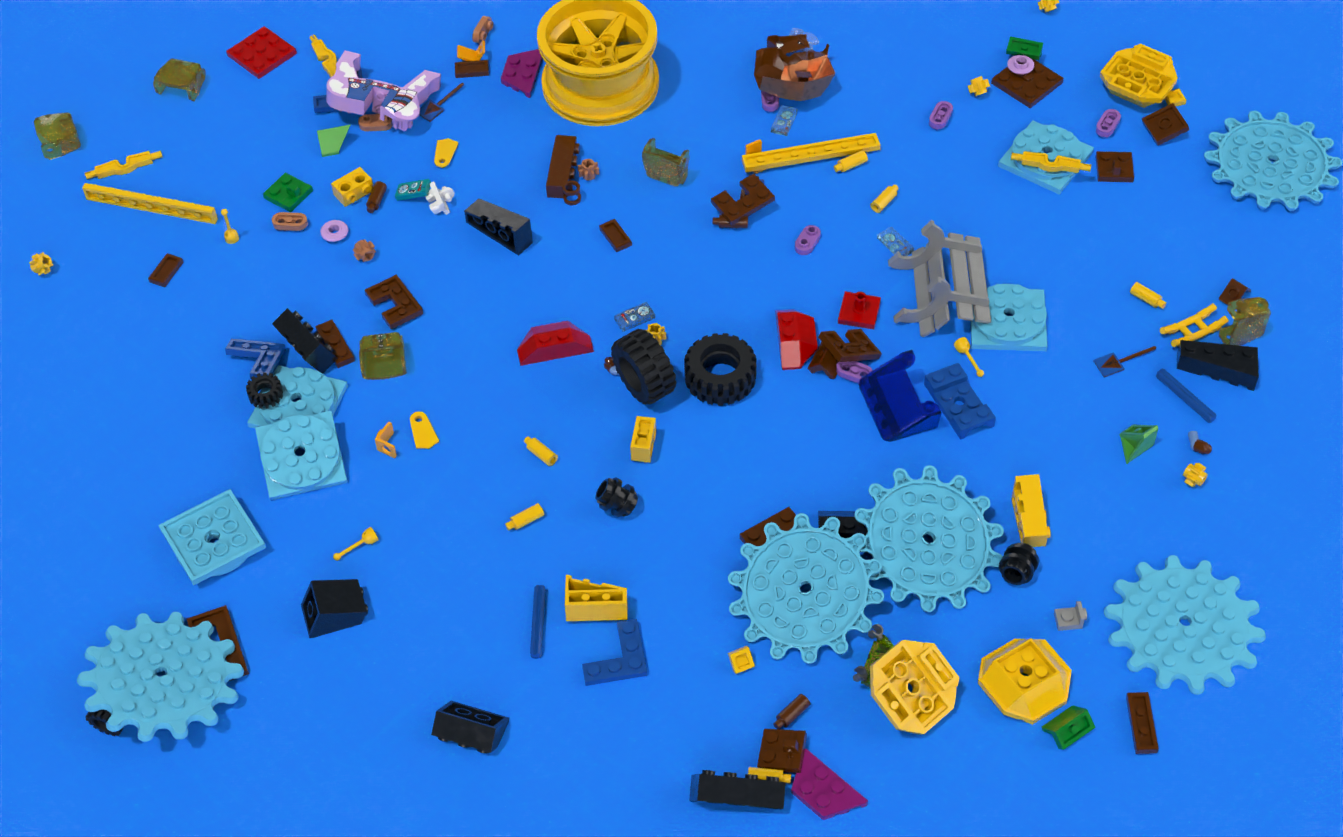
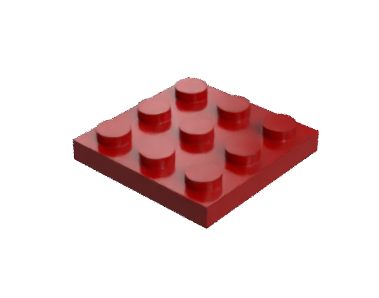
M263 26L228 49L226 53L228 57L260 79L296 55L297 51L292 45Z

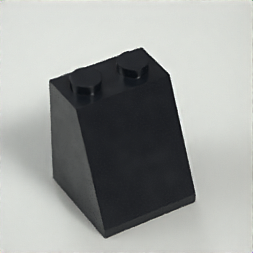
M358 579L313 580L310 582L301 603L309 638L360 625L368 614V606L364 603L363 589L360 587Z

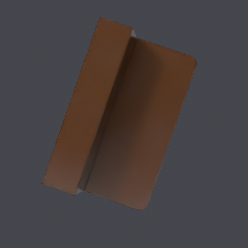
M821 342L807 369L811 373L823 370L830 379H834L837 375L836 366L838 361L834 359L830 351Z

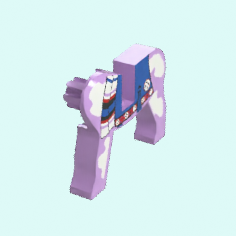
M345 50L336 63L335 74L327 81L326 101L330 107L336 110L360 115L365 114L373 101L372 112L380 114V120L384 121L386 115L392 118L393 127L396 130L406 131L408 128L411 129L413 120L419 116V105L426 101L430 94L440 89L441 74L424 70L404 87L378 80L358 78L356 72L360 70L361 54Z

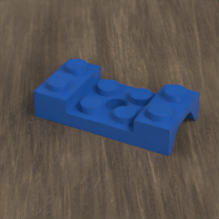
M956 363L925 375L924 385L961 440L974 428L982 425H987L990 428L994 427L996 417L987 404H982L968 383L967 374L961 365ZM956 401H961V402H963L964 404H963V405H958V404H955L954 402H956Z

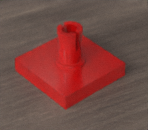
M845 291L838 324L874 330L881 297L866 295L864 292L852 293Z

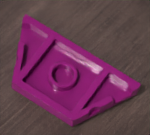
M539 49L508 55L501 76V83L511 87L516 92L519 90L524 92L525 96L530 98L543 60Z
M804 750L801 773H796L791 788V793L822 820L832 818L836 814L848 813L849 809L859 806L863 808L868 805L866 798L810 751Z

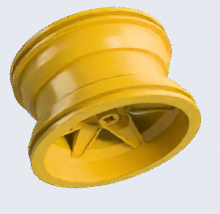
M561 0L543 15L537 28L539 53L546 63L541 78L542 91L547 104L555 113L568 121L581 125L610 126L637 117L653 103L659 89V71L655 60L652 58L657 45V25L652 13L637 0Z

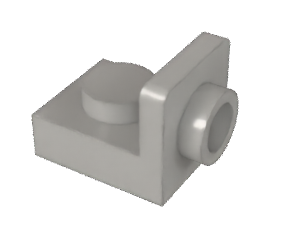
M1076 601L1075 607L1054 610L1058 631L1083 628L1084 620H1087L1086 608L1082 607L1081 601Z

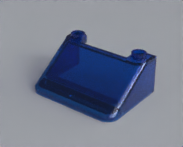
M913 350L900 353L863 376L859 381V389L879 434L883 440L888 442L936 429L942 414L936 403L932 401L920 402L905 369L910 368L915 363Z

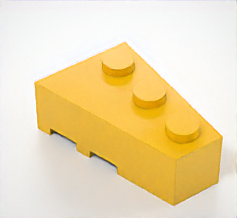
M1039 474L1015 476L1011 501L1020 542L1029 544L1032 547L1046 546L1047 538H1050V527L1046 523L1047 516L1044 509Z
M566 574V621L628 620L627 588L606 583L601 585L590 583L589 579H583V581L572 579L571 575Z

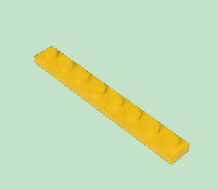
M871 133L742 155L741 160L745 172H752L852 155L861 150L865 152L880 150L881 145L877 134Z
M85 183L82 187L86 200L210 224H216L218 220L215 208L211 206Z

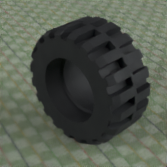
M636 329L613 343L611 356L613 357L616 371L619 373L628 391L639 402L647 405L653 404L674 391L676 375L673 372V366L669 361L668 355L665 354V350L659 345L657 339L653 338L651 333H648L646 330Z
M714 333L712 336L708 337L706 335L702 337V340L698 339L693 343V346L689 347L685 355L686 386L690 389L693 396L697 395V399L702 402L705 400L707 404L711 405L713 403L718 404V406H723L724 403L730 405L734 404L736 400L744 399V395L747 396L755 386L756 355L754 350L743 339L739 340V337L735 335L729 336L727 333H723V335ZM714 364H727L735 368L733 372L725 375L712 374L705 369Z

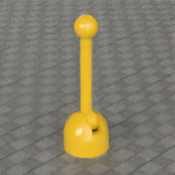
M222 209L221 214L224 216L227 230L224 232L225 241L228 244H234L239 240L238 232L230 227L227 217L228 210Z
M966 337L959 338L954 343L955 349L959 353L967 355L977 371V376L982 377L984 371L979 369L970 355L968 339Z
M371 527L367 528L362 533L361 540L342 552L335 553L333 559L336 561L340 560L341 556L362 543L373 544L379 539Z

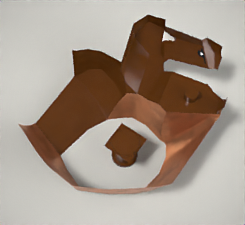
M807 35L768 36L767 48L756 50L754 76L759 90L779 98L795 101H804L821 96L835 75V71L828 58L829 44L821 52L808 50L807 52H798L791 56H786L787 53L809 48L810 46L806 39Z

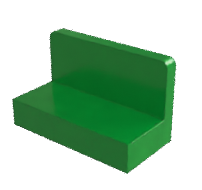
M1010 36L1006 54L1014 56L1024 55L1031 59L1039 60L1042 55L1043 43Z
M1073 705L1041 728L1044 732L1052 734L1058 748L1064 750L1093 730L1095 725L1087 709Z

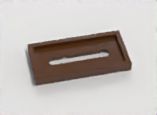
M226 605L187 618L189 627H196L203 621H209L216 627L220 641L232 640L235 644V651L227 655L226 660L229 663L240 664L244 669L243 676L249 674Z

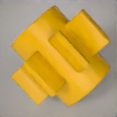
M1041 0L1037 3L1039 9H1044L1046 13L1057 9L1056 4L1060 2L1059 0Z
M980 76L970 80L971 85L967 86L970 93L974 92L975 96L986 93V88L990 87L988 79L983 80V77Z
M44 252L31 256L33 260L29 264L33 272L38 273L40 276L43 273L46 275L51 271L50 267L53 266L51 257L44 254Z
M658 323L648 324V330L646 331L651 333L654 339H657L659 345H662V339H666L665 327H661Z
M1199 462L1195 463V465L1190 463L1183 472V476L1186 477L1184 482L1191 487H1195L1196 484L1201 486L1208 476L1204 472L1206 467Z

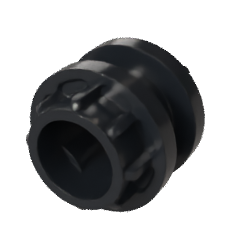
M615 477L613 479H605L600 484L595 499L601 509L606 511L611 508L612 515L625 517L634 510L638 501V495H636L637 493L633 486L626 484L622 487V480Z
M1012 544L1007 547L1004 556L1001 558L999 570L1002 577L1008 583L1014 585L1025 584L1032 579L1039 565V557L1036 550L1029 544Z

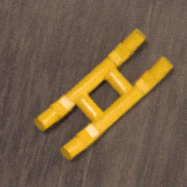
M1212 303L1191 317L1178 323L1161 327L1160 333L1174 334L1180 330L1184 337L1171 341L1173 347H1178L1180 340L1195 341L1218 331L1229 320L1224 315L1207 326L1202 320L1210 316L1217 309L1216 305ZM1195 323L1201 330L1192 333L1187 326Z

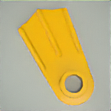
M449 138L437 140L434 159L436 166L445 168L449 165L458 146L457 141Z
M420 411L414 412L410 416V423L416 449H430L439 443V439L427 415Z

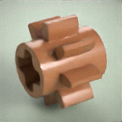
M592 159L582 160V165H578L579 177H583L585 180L595 179V176L599 175L598 162L594 163Z
M365 239L358 241L353 249L355 258L358 261L362 259L363 262L373 259L374 253H376L374 244L371 241L367 242Z

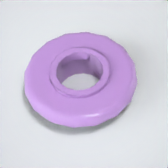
M1016 55L1008 60V68L1015 74L1024 75L1033 70L1034 62L1027 56Z
M332 220L321 227L320 233L324 240L336 242L345 238L349 230L343 221Z

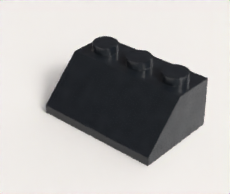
M818 511V528L822 527L829 517H836L840 521L839 535L842 538H850L856 533H862L866 536L868 532L865 525L856 521L854 517L855 511Z
M451 700L436 711L431 735L438 737L441 741H453L461 747H473L481 753H491L498 747L508 725L509 717Z

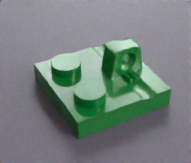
M285 172L263 193V197L291 213L313 191L311 185Z

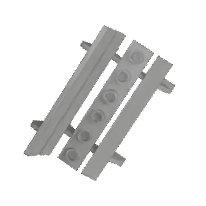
M931 220L921 229L922 235L929 240L926 247L913 251L912 256H901V253L897 252L888 260L889 267L900 270H914L918 309L910 310L903 307L893 316L895 323L919 322L920 336L925 337L934 333L935 329L939 330L950 320L948 301L956 302L958 319L972 321L975 316V322L991 323L980 238L966 236L964 241L963 235L949 233L948 238L944 237L943 230ZM943 247L950 250L954 291H951L949 283L945 280L942 258Z

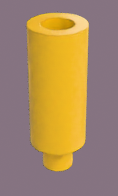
M861 150L838 160V164L834 165L833 168L835 172H845L867 162V154Z
M895 184L888 186L870 204L872 210L880 213L897 196L898 186Z
M1136 282L1130 290L1132 295L1154 308L1159 306L1163 309L1167 304L1162 300L1163 297L1139 282Z
M527 436L524 439V443L527 444L526 448L548 466L555 464L558 455L536 438L531 439Z
M537 503L510 517V521L505 523L508 531L513 528L518 530L543 517L544 511L540 504Z
M749 767L748 774L758 775V780H766V776L779 777V782L791 783V774H783V770Z

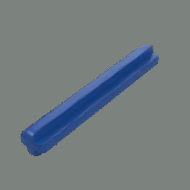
M1162 368L1157 372L1156 377L1208 423L1216 419V413L1165 369Z
M536 585L534 587L530 656L532 658H540L542 656L546 591L544 585Z

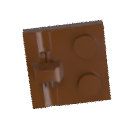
M1174 103L1142 118L1144 126L1157 146L1189 131L1188 124Z
M1096 151L1098 182L1134 181L1132 152Z
M764 729L757 768L801 773L807 739L806 731Z

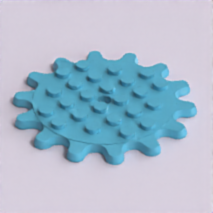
M1250 111L1248 122L1241 123L1234 118H1227L1224 124L1229 132L1225 134L1211 132L1209 134L1210 143L1216 145L1218 149L1206 151L1204 153L1205 161L1217 164L1220 167L1218 170L1213 171L1212 179L1216 183H1231L1234 186L1231 189L1233 199H1240L1243 196L1249 195L1256 198L1259 209L1265 210L1270 206L1271 202H1280L1288 211H1294L1299 206L1298 199L1304 198L1317 204L1323 200V194L1319 191V187L1333 189L1339 184V180L1328 172V170L1339 169L1343 163L1340 158L1329 156L1326 153V150H1329L1334 145V141L1327 137L1315 138L1311 133L1315 128L1312 122L1306 121L1301 125H1293L1289 122V116L1285 112H1278L1274 119L1267 120L1262 117L1260 112ZM1269 159H1273V160H1275L1276 162H1273V164H1272Z
M931 465L924 467L922 477L917 480L910 478L904 469H895L893 472L895 485L891 489H886L877 483L870 485L868 492L875 501L874 508H858L854 513L856 521L865 525L868 529L865 536L866 544L861 548L860 552L869 553L873 559H878L882 563L881 571L872 575L869 580L876 581L880 578H887L893 585L890 597L894 602H901L908 594H914L920 599V605L924 612H932L936 607L937 599L940 597L948 599L954 608L962 609L966 605L964 591L968 587L974 588L980 593L989 591L991 585L983 574L984 568L987 566L999 567V562L1003 557L991 549L990 542L994 538L1001 537L1004 533V529L1000 524H991L984 519L983 514L991 504L989 498L986 496H979L975 499L967 497L965 494V487L967 485L965 477L956 475L951 482L943 483L938 479L937 469ZM925 534L932 536L933 542L928 544L923 536Z
M799 513L795 516L794 526L789 531H783L776 523L770 522L764 527V533L767 538L765 544L755 546L751 543H745L740 548L741 555L748 560V566L745 570L733 571L728 576L729 583L740 587L743 592L739 600L730 604L729 611L734 616H749L751 624L745 630L744 638L748 642H755L762 637L769 638L772 642L770 655L774 659L779 660L784 657L789 649L797 648L801 652L802 660L807 664H812L816 661L817 652L821 646L828 645L835 653L844 654L848 650V643L845 638L848 631L855 629L862 633H867L872 629V622L864 615V609L867 605L880 604L884 600L883 591L869 585L870 577L881 571L882 563L878 559H863L860 556V550L866 544V537L862 533H856L850 538H842L839 535L840 521L836 517H829L822 527L814 528L809 523V517L804 513ZM804 584L811 585V591L807 593H802L800 588Z
M1171 555L1166 558L1165 569L1155 570L1148 563L1140 562L1135 567V572L1139 577L1138 582L1131 583L1120 579L1114 583L1113 589L1122 597L1123 602L1121 604H1110L1104 608L1105 617L1115 620L1120 624V630L1110 634L1108 642L1114 647L1125 646L1132 651V657L1127 661V668L1130 671L1139 672L1143 668L1153 669L1156 673L1155 683L1158 688L1168 689L1174 680L1181 679L1187 683L1191 693L1200 695L1205 690L1204 682L1207 679H1216L1222 686L1230 688L1235 684V677L1231 672L1233 666L1240 665L1247 669L1256 667L1257 658L1249 652L1247 645L1264 642L1266 634L1262 628L1255 627L1249 623V617L1258 614L1260 607L1258 602L1254 600L1244 601L1236 596L1235 593L1241 586L1240 580L1237 577L1231 576L1225 580H1218L1211 574L1212 565L1209 561L1203 560L1199 562L1195 569H1186L1181 565L1177 556ZM1188 619L1190 625L1184 626L1180 623V620Z
M180 612L171 613L168 620L164 623L152 622L147 614L141 613L135 620L136 627L131 630H123L115 625L109 626L105 634L110 644L105 647L90 646L84 654L86 660L96 665L93 670L81 672L77 677V684L79 686L92 687L96 691L93 696L86 700L84 707L88 712L109 711L111 717L106 722V728L111 732H117L126 725H134L138 728V739L143 742L152 740L155 732L159 729H168L175 739H185L188 736L187 727L189 723L200 721L207 726H214L218 723L219 718L213 707L218 703L234 704L238 701L237 692L226 686L229 680L237 679L244 675V669L240 664L225 661L226 656L235 651L233 641L230 639L222 641L211 640L210 635L213 633L214 627L209 621H203L196 627L185 626L183 624L184 618ZM163 670L166 673V675H163L161 677L156 675L159 672H163Z

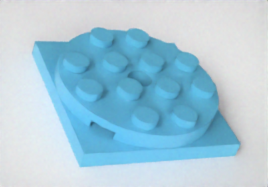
M1032 120L1028 127L1015 137L1010 149L1000 159L998 167L1060 195L1077 173L1067 171L1048 172L1039 167L1022 165V161L1011 160L1012 152L1023 154L1024 151L1034 153L1048 152L1046 154L1048 155L1049 162H1054L1055 158L1060 155L1080 159L1081 163L1085 164L1092 155L1094 147L1079 141L1072 132L1054 124L1043 125Z
M996 284L988 287L987 294L991 323L975 322V316L970 321L971 349L1047 352V312L1044 290L1028 289L1019 284Z
M278 365L273 376L276 375L280 380L283 397L282 399L279 398L280 402H275L273 407L272 405H269L267 409L265 406H263V409H260L259 406L255 407L247 422L248 427L255 429V427L277 423L290 416L313 415L330 410L332 415H334L348 387L347 381L326 377L321 372L310 368H288ZM263 388L260 393H267L271 388ZM301 398V400L293 402L294 399Z
M331 410L313 415L290 416L277 423L255 427L270 500L347 483ZM303 448L305 449V454L297 456L295 451Z
M231 489L158 525L193 585L209 577L220 576L236 569L248 557L266 548L264 541ZM213 538L219 539L214 543H209V541Z

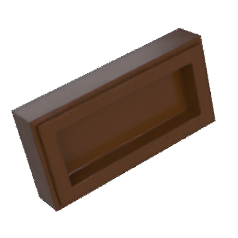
M488 60L455 62L456 78L489 76Z
M615 219L599 225V230L616 252L632 246V241Z
M167 253L148 278L149 282L166 287L184 263L183 259Z

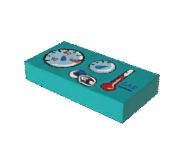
M424 179L401 183L398 185L395 198L399 201L427 196L431 181Z

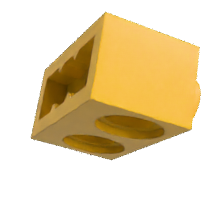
M359 167L332 182L331 186L333 195L346 207L371 193L373 182L372 178Z
M636 417L630 446L631 461L651 462L657 432L656 418Z

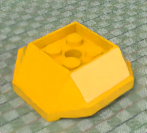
M1143 44L1117 51L1100 71V78L1111 94L1143 108L1154 103H1161L1176 85L1178 79L1172 57Z
M1015 638L981 658L978 685L1003 715L1024 720V722L1033 725L1066 705L1072 670L1045 639Z
M901 640L870 666L871 696L896 730L923 735L954 709L959 676L934 643ZM908 683L912 686V692L908 690Z

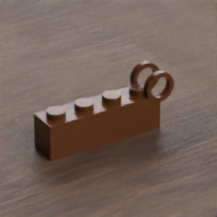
M556 135L546 183L548 198H563L564 202L571 206L577 205L581 201V194L579 193L580 184L576 181H571L575 179L574 166H577L578 162L576 154L580 152V143H577L576 136ZM567 196H578V199L575 201L566 199Z

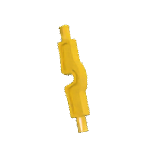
M313 34V37L312 35L309 37L312 41V49L318 61H323L322 67L331 78L336 72V55L332 50L327 49L321 39L318 40L316 35Z
M161 150L154 153L146 151L127 156L126 164L121 165L115 159L95 166V170L84 173L86 179L93 177L101 179L112 175H124L134 171L136 168L152 164V160L163 158Z
M1024 151L1023 154L1012 152L1011 160L1022 161V165L1039 167L1048 172L1067 171L1079 173V170L1090 172L1092 165L1081 163L1080 159L1060 155L1055 158L1054 162H1049L1046 153Z

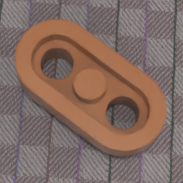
M482 16L473 31V42L480 44L482 40H486L488 32L493 28L491 17Z
M366 114L358 120L359 127L363 131H387L393 126L392 118L386 115L384 121L380 120V114Z
M279 212L272 217L273 227L277 230L300 231L308 225L307 217L303 213Z

